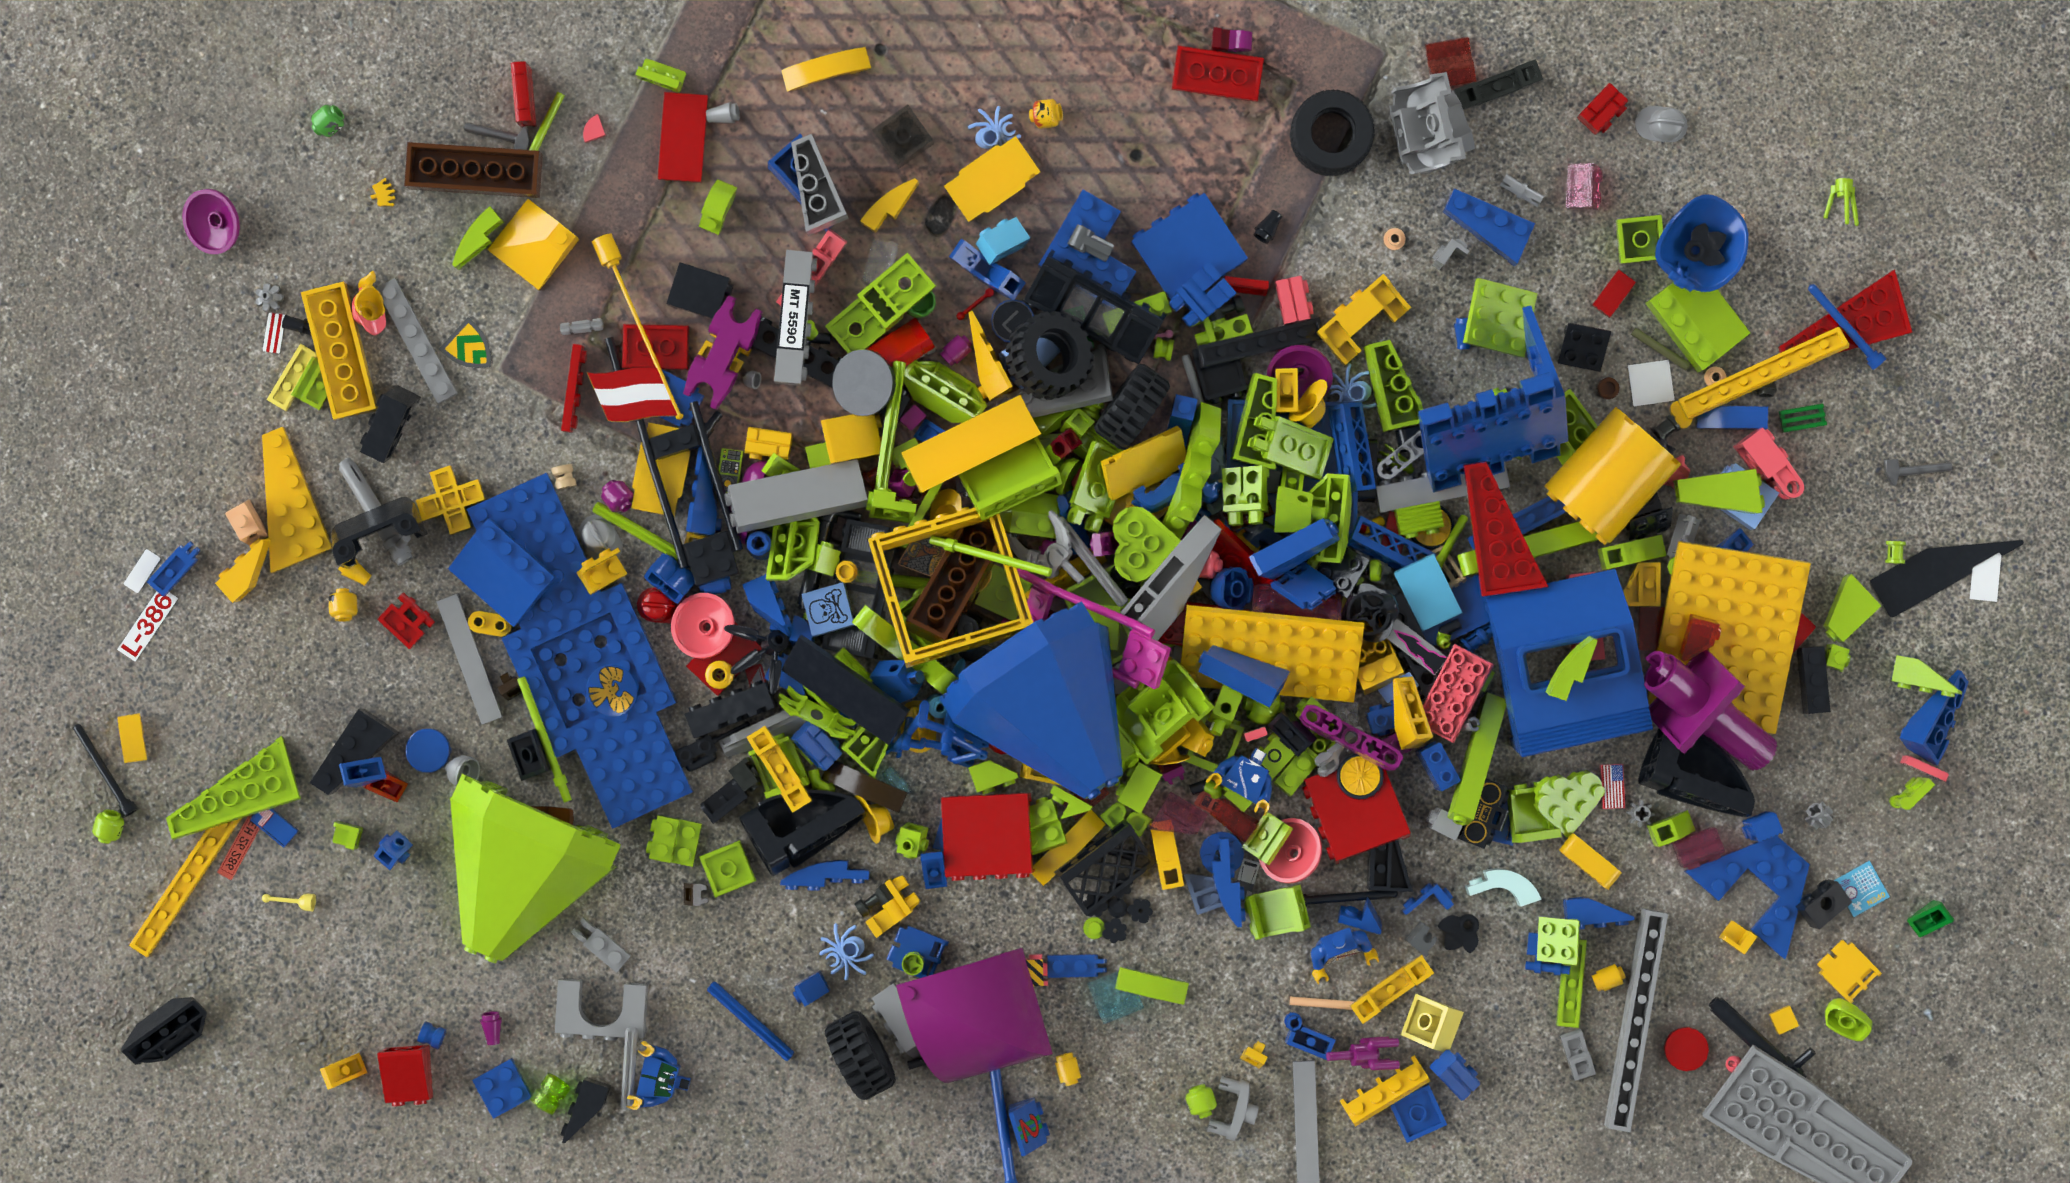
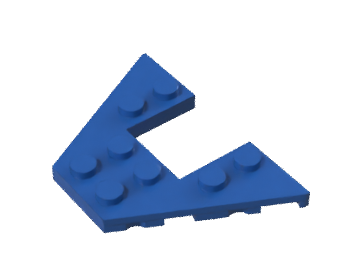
M1775 835L1770 839H1766V841L1763 840L1762 843L1755 842L1747 847L1732 851L1684 871L1717 901L1726 894L1747 869L1779 897L1750 930L1781 958L1786 959L1798 913L1796 905L1801 902L1800 899L1802 898L1810 864L1782 839Z

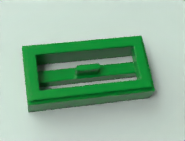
M1824 404L1779 411L1782 433L1827 425V421H1825L1826 415L1823 410ZM1818 409L1816 414L1785 419L1787 414ZM1820 418V422L1793 427L1786 426V423Z

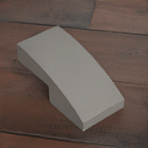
M1578 1029L1560 1035L1574 1080L1595 1075L1594 1065L1582 1030Z

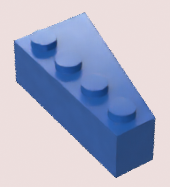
M1453 189L1443 210L1444 214L1464 229H1467L1478 240L1484 242L1495 253L1506 259L1512 266L1518 264L1535 225L1531 221L1457 189Z

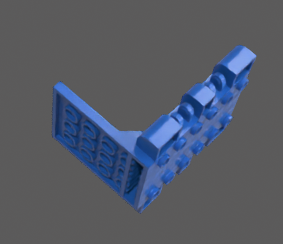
M1531 305L1522 309L1526 354L1534 377L1519 381L1520 389L1513 388L1510 392H1499L1496 396L1492 389L1475 394L1476 402L1472 400L1463 406L1455 405L1454 408L1450 409L1447 402L1418 411L1426 471L1433 493L1462 485L1461 474H1465L1463 464L1486 461L1492 474L1495 475L1505 472L1504 462L1510 461L1514 457L1529 455L1533 464L1560 456V444L1568 442L1565 394Z

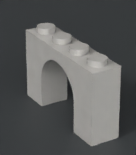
M560 978L557 988L554 1033H560V1037L573 1038L574 1034L582 1035L583 1039H595V1036H604V1040L616 1041L617 1037L625 1038V1031L628 1027H635L638 1029L637 1042H639V1039L645 1037L649 984L626 982L624 984L623 1007L619 1018L611 1024L601 1025L589 1020L583 1012V979Z

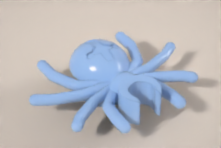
M1000 106L996 108L994 122L985 111L978 109V112L989 123L976 122L968 126V129L976 126H986L976 134L975 140L977 145L988 149L998 144L1001 146L1014 136L1012 135L1016 130L1008 133L1006 126L1012 124V122H1005L1012 118L1013 114L1003 117L998 123ZM1018 134L1016 135V137L1019 139L1021 138V135Z
M1349 363L1345 373V384L1337 374L1333 373V377L1340 383V385H1331L1330 389L1339 390H1333L1330 395L1337 393L1340 396L1338 401L1333 402L1366 401L1371 395V387L1364 381H1354L1361 376L1369 375L1370 372H1360L1351 378L1349 382V373L1352 366ZM1376 403L1362 404L1363 408L1367 409L1377 406Z
M835 923L834 935L836 943L828 938L821 937V941H825L833 947L822 950L819 955L822 956L830 952L826 959L830 956L836 958V963L830 965L831 967L837 966L831 971V974L837 973L845 965L844 980H848L849 977L848 963L856 971L866 975V971L860 969L853 962L867 961L874 957V954L871 953L866 957L856 959L865 949L864 941L857 936L849 937L846 940L845 938L857 926L853 925L848 928L841 937L840 942L838 924Z

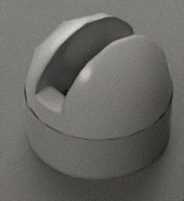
M747 371L743 377L744 385L757 389L762 379L760 372Z

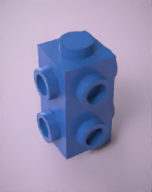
M1394 700L1390 701L1391 705L1383 707L1382 703L1369 707V712H1365L1371 734L1377 733L1379 737L1389 734L1390 729L1395 728Z

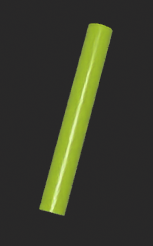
M556 93L529 150H539L565 97L562 93Z
M1460 515L1437 557L1441 568L1468 521V517L1465 515Z

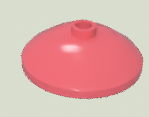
M711 593L693 594L684 599L673 614L671 621L673 640L682 652L691 657L705 659L716 656L728 646L733 637L732 634L724 630V627L726 625H735L734 615L730 606L719 596ZM707 624L711 625L709 631L705 629Z
M1287 818L1281 821L1292 827L1293 831L1270 865H1267L1260 859L1259 861L1262 869L1269 877L1281 883L1291 884L1306 879L1314 872L1321 859L1322 843L1318 832L1309 823L1301 819ZM1298 851V855L1293 858V853Z

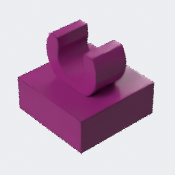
M1181 762L1158 765L1165 782L1168 781L1170 785L1173 784L1172 778L1177 776L1184 780L1183 774L1185 771Z

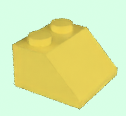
M1415 994L1401 1035L1441 1052H1444L1446 1049L1450 1050L1464 1012Z

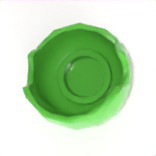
M932 291L909 309L907 314L915 318H923L931 314L936 306L934 293Z

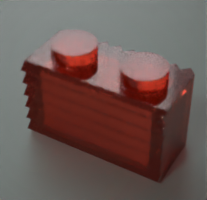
M1221 798L1209 813L1243 842L1257 828L1256 823H1253L1250 818L1243 815L1233 804H1229V801H1226L1225 798Z

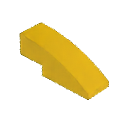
M914 178L890 190L866 212L860 220L861 224L876 233L887 216L895 220L919 185V181Z

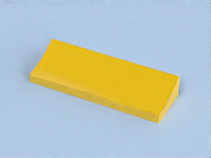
M343 281L301 292L333 420L377 411V400L358 325L352 315V302L347 284Z
M1018 395L901 452L920 493L1041 435L1021 395Z

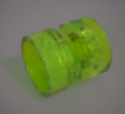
M547 1073L540 1083L542 1088H537L530 1100L541 1110L553 1115L560 1106L559 1100L564 1099L571 1088L559 1077Z

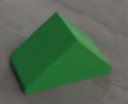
M1932 900L1907 919V922L1919 938L1954 921V918L1942 902Z

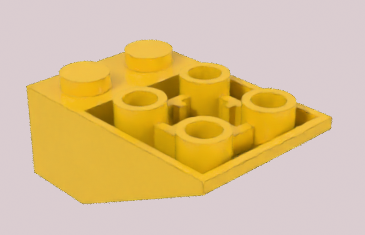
M1378 617V621H1379V624H1378V625H1379V627L1381 628V627H1382V624H1381L1380 619H1379V617ZM1359 621L1364 623V630L1373 631L1372 626L1370 627L1367 621ZM1388 639L1377 643L1362 640L1357 680L1364 695H1367L1388 685L1393 679L1404 675L1401 664Z

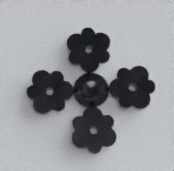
M1119 873L1117 879L1122 880L1127 878L1124 873ZM1133 881L1116 893L1115 896L1117 898L1111 900L1109 904L1104 902L1087 915L1089 917L1094 915L1100 917L1102 912L1108 908L1109 914L1115 918L1111 922L1104 924L1105 930H1103L1102 935L1105 939H1110L1111 943L1126 939L1125 931L1127 926L1121 924L1119 918L1123 917L1127 911L1132 915V921L1137 922L1139 920L1140 923H1147L1149 916L1153 914V910L1150 908V901L1147 899L1142 901L1135 899L1128 909L1126 902L1120 899L1125 894L1131 893L1130 887ZM1088 894L1087 900L1083 901L1086 908L1093 903L1094 895Z

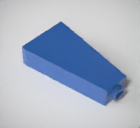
M1322 518L1251 555L1249 558L1260 577L1275 580L1339 541L1340 538L1337 535L1339 530L1333 521L1330 522V520Z
M1214 645L1211 646L1208 652L1204 650L1198 661L1201 663L1198 672L1269 708L1283 689L1290 673L1286 669Z

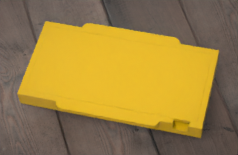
M1014 136L1003 145L994 146L961 169L959 176L944 185V187L967 221L970 222L983 212H990L1025 187L1026 182L1040 173V170L1018 138Z
M648 422L647 432L649 439H651V437L680 428ZM641 443L632 485L635 491L631 508L664 515ZM689 450L656 460L674 517L678 500L683 494L691 454Z
M1175 426L1102 460L1101 465L1108 497L1113 501L1128 493L1133 494V491L1143 485L1147 488L1172 475V472L1179 470L1178 465L1184 463L1186 457L1182 430Z

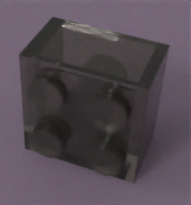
M908 104L872 129L873 134L898 169L934 145L932 137Z

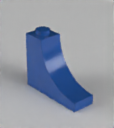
M1176 394L1167 430L1178 426L1182 430L1186 448L1198 399Z

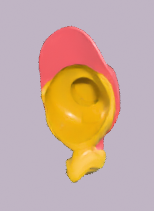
M374 271L360 279L358 283L359 292L352 301V315L355 322L362 325L368 333L378 335L386 326L382 295L372 286L376 282Z

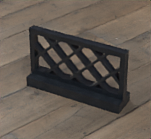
M1124 819L1054 871V873L1087 916L1154 866L1156 862L1135 833L1131 824ZM1132 836L1135 840L1134 849H1123L1124 841ZM1110 851L1118 852L1116 863L1105 862L1107 853ZM1122 852L1132 854L1131 865L1120 864ZM1137 854L1145 855L1148 859V862L1142 867L1135 866ZM1091 865H1100L1098 876L1088 875ZM1104 866L1115 867L1113 878L1102 877ZM1119 867L1130 869L1128 877L1124 880L1117 879ZM1075 877L1083 878L1081 890L1073 889L1069 882ZM1087 879L1097 880L1095 891L1085 890ZM1102 881L1112 882L1111 890L1107 893L1100 892ZM1084 894L1094 895L1093 903L1086 908L1082 903Z

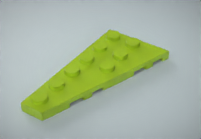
M280 736L273 744L263 748L256 756L249 761H245L217 781L218 783L204 790L193 801L186 803L169 815L166 821L171 839L176 840L301 799L284 738Z

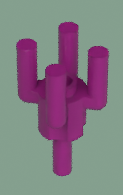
M1388 1036L1360 1039V1044H1351L1348 1051L1327 1052L1326 1058L1327 1061L1350 1060L1352 1066H1361L1363 1069H1371L1373 1071L1399 1069L1400 1063L1398 1060L1390 1061L1389 1058L1379 1059L1380 1053L1378 1049L1398 1047L1399 1040L1398 1038H1389Z

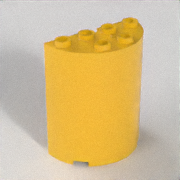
M1615 407L1544 487L1549 490L1546 494L1553 501L1557 502L1560 500L1564 503L1563 509L1575 520L1580 517L1579 523L1591 534L1596 531L1598 534L1595 537L1606 545L1607 542L1610 544L1630 520L1636 516L1682 464L1639 425Z

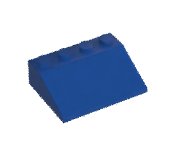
M489 518L471 537L448 568L513 627L518 624L558 579L556 575L494 520Z

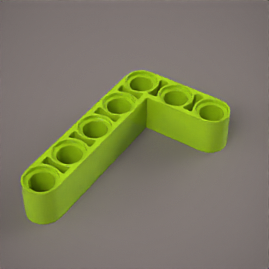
M865 605L853 619L852 623L899 660H904L894 626ZM910 640L912 650L921 648ZM937 660L912 666L915 671H922L925 680L942 694L948 692L946 689L950 684L959 679Z

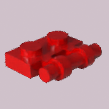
M403 592L398 597L403 605L398 608L392 603L377 620L408 649H411L425 634L419 627L424 623L431 628L435 621L430 617L431 614L427 610L423 611L416 604L414 598H409ZM408 610L418 617L414 622L405 615Z

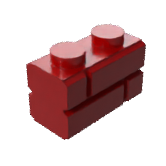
M1609 83L1577 116V119L1594 135L1599 131L1604 133L1612 125L1610 120L1614 116L1619 118L1627 109L1624 105L1628 102V99Z

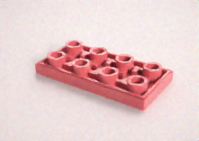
M1454 644L1423 704L1431 732L1452 743L1455 742L1495 664Z

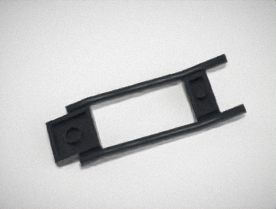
M698 401L690 403V408L695 425L692 424L649 439L644 419H638L635 422L680 569L691 566L695 584L699 587L739 574L733 552L741 551L743 547L736 526H731L729 514H732L731 507L726 505L724 485L710 445ZM702 445L729 531L717 533L683 545L656 460L698 448Z

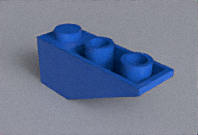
M765 574L742 584L754 612L788 637L792 636L789 629L792 623L788 614H783L782 610L786 608L782 598H777L776 596L779 590L775 581H767Z
M1587 897L1563 899L1565 919H1578L1580 921L1579 930L1585 929V925L1593 924L1594 928L1607 927V923L1615 922L1616 926L1628 925L1629 921L1635 920L1634 916Z

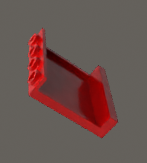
M1382 769L1384 778L1379 791L1366 799H1354L1347 796L1338 785L1337 770L1325 777L1315 775L1304 779L1303 793L1306 799H1311L1313 804L1310 807L1314 820L1318 819L1321 827H1318L1319 834L1322 840H1327L1329 845L1326 848L1330 860L1334 859L1336 865L1341 860L1400 838L1404 840L1411 836L1386 770Z
M1031 793L942 797L941 811L945 877H952V881L965 880V876H973V880L986 879V875H995V879L1008 878V874H1016V878L1030 877L1029 873L1036 872L1035 868L1033 869L1029 805V802L1032 801Z

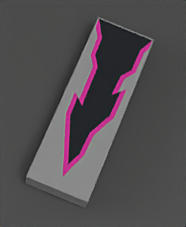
M1396 618L1393 629L1386 639L1431 674L1435 675L1445 663L1447 657Z

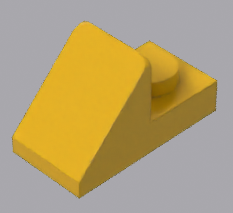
M1298 368L1276 369V413L1298 412Z
M360 1052L320 1069L328 1090L367 1073Z

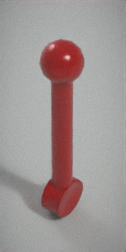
M986 289L983 296L963 312H958L956 315L957 319L963 320L965 315L987 297H992L994 294L993 289Z

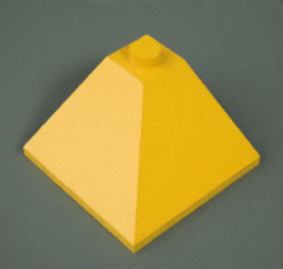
M527 199L487 250L536 289L540 290L580 239L535 203Z

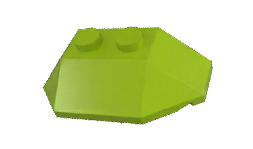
M915 360L905 369L903 382L914 401L951 423H963L983 413L987 407L976 384L940 362H918Z
M1327 473L1309 493L1313 494V506L1326 507L1325 519L1336 524L1339 530L1337 535L1340 540L1314 556L1319 562L1341 563L1349 538L1352 508L1350 475ZM1311 519V524H1313V523H1315V522H1317V521H1319V520Z
M1042 493L1001 512L1000 516L1004 529L1012 534L1056 539L1054 527L1048 518V512L1052 510L1060 517L1057 503L1059 495Z
M816 517L773 526L766 573L767 581H788L814 564L820 522Z

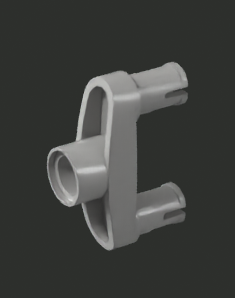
M1221 1076V1083L1218 1089L1235 1093L1239 1098L1232 1122L1228 1124L1210 1118L1207 1132L1222 1135L1228 1140L1235 1141L1243 1122L1255 1125L1260 1106L1249 1103V1081L1242 1079L1237 1081Z

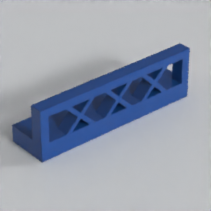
M1362 402L1344 403L1328 407L1339 474L1350 475L1351 493L1376 489ZM1350 408H1355L1356 410L1355 420L1351 416ZM1355 430L1359 432V441L1355 439ZM1359 451H1360V452L1362 453V455H1363V462H1362V463H1361V462L1359 461V459H1358V453H1359ZM1362 474L1366 476L1368 485L1363 486Z
M1363 516L1358 517L1353 532L1349 534L1348 546L1387 563L1389 567L1395 570L1418 561L1416 557L1418 554L1428 556L1434 553ZM1362 524L1369 527L1371 536L1366 537L1359 533ZM1382 534L1388 536L1391 545L1386 547L1381 545L1378 536ZM1404 544L1407 546L1410 555H1401L1397 545Z

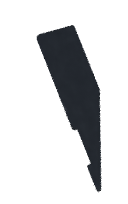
M2023 540L1927 548L1905 560V564H1898L1871 579L1870 583L1888 615L1895 617L1972 573L1971 568L1997 553L2003 556L2020 547L2024 542Z

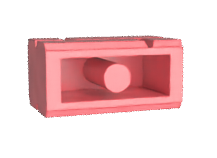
M1296 276L1276 281L1275 287L1284 326L1310 320V315L1314 314L1312 302H1307L1306 293H1309L1307 280H1303L1302 276Z

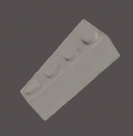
M812 134L791 142L807 235L810 236L849 219Z

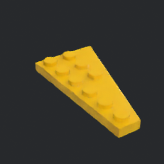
M284 427L262 435L268 538L271 540L269 545L271 573L332 549L331 541Z

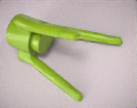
M1836 179L1835 185H1831L1824 219L1828 218L1835 194H1837V198L1844 199L1845 224H1849L1850 198L1854 224L1858 226L1859 220L1853 179Z

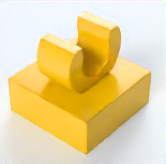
M1257 1041L1253 1048L1247 1047L1243 1051L1240 1059L1260 1069L1268 1058L1262 1054L1265 1044Z

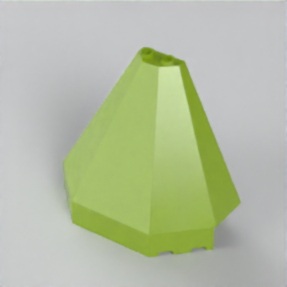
M462 774L452 797H450L462 943L466 945L465 951L475 955L477 952L485 955V960L496 964L498 960H505L617 868V866L612 864L621 844L608 839V833L590 825L578 828L506 796L508 789L489 780L480 782Z

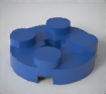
M1223 831L1208 836L1200 847V858L1204 867L1212 873L1211 860H1219L1218 855L1215 854L1216 850H1219V838H1229V843L1233 842L1234 856H1230V865H1234L1236 871L1241 866L1244 858L1242 844L1237 837Z

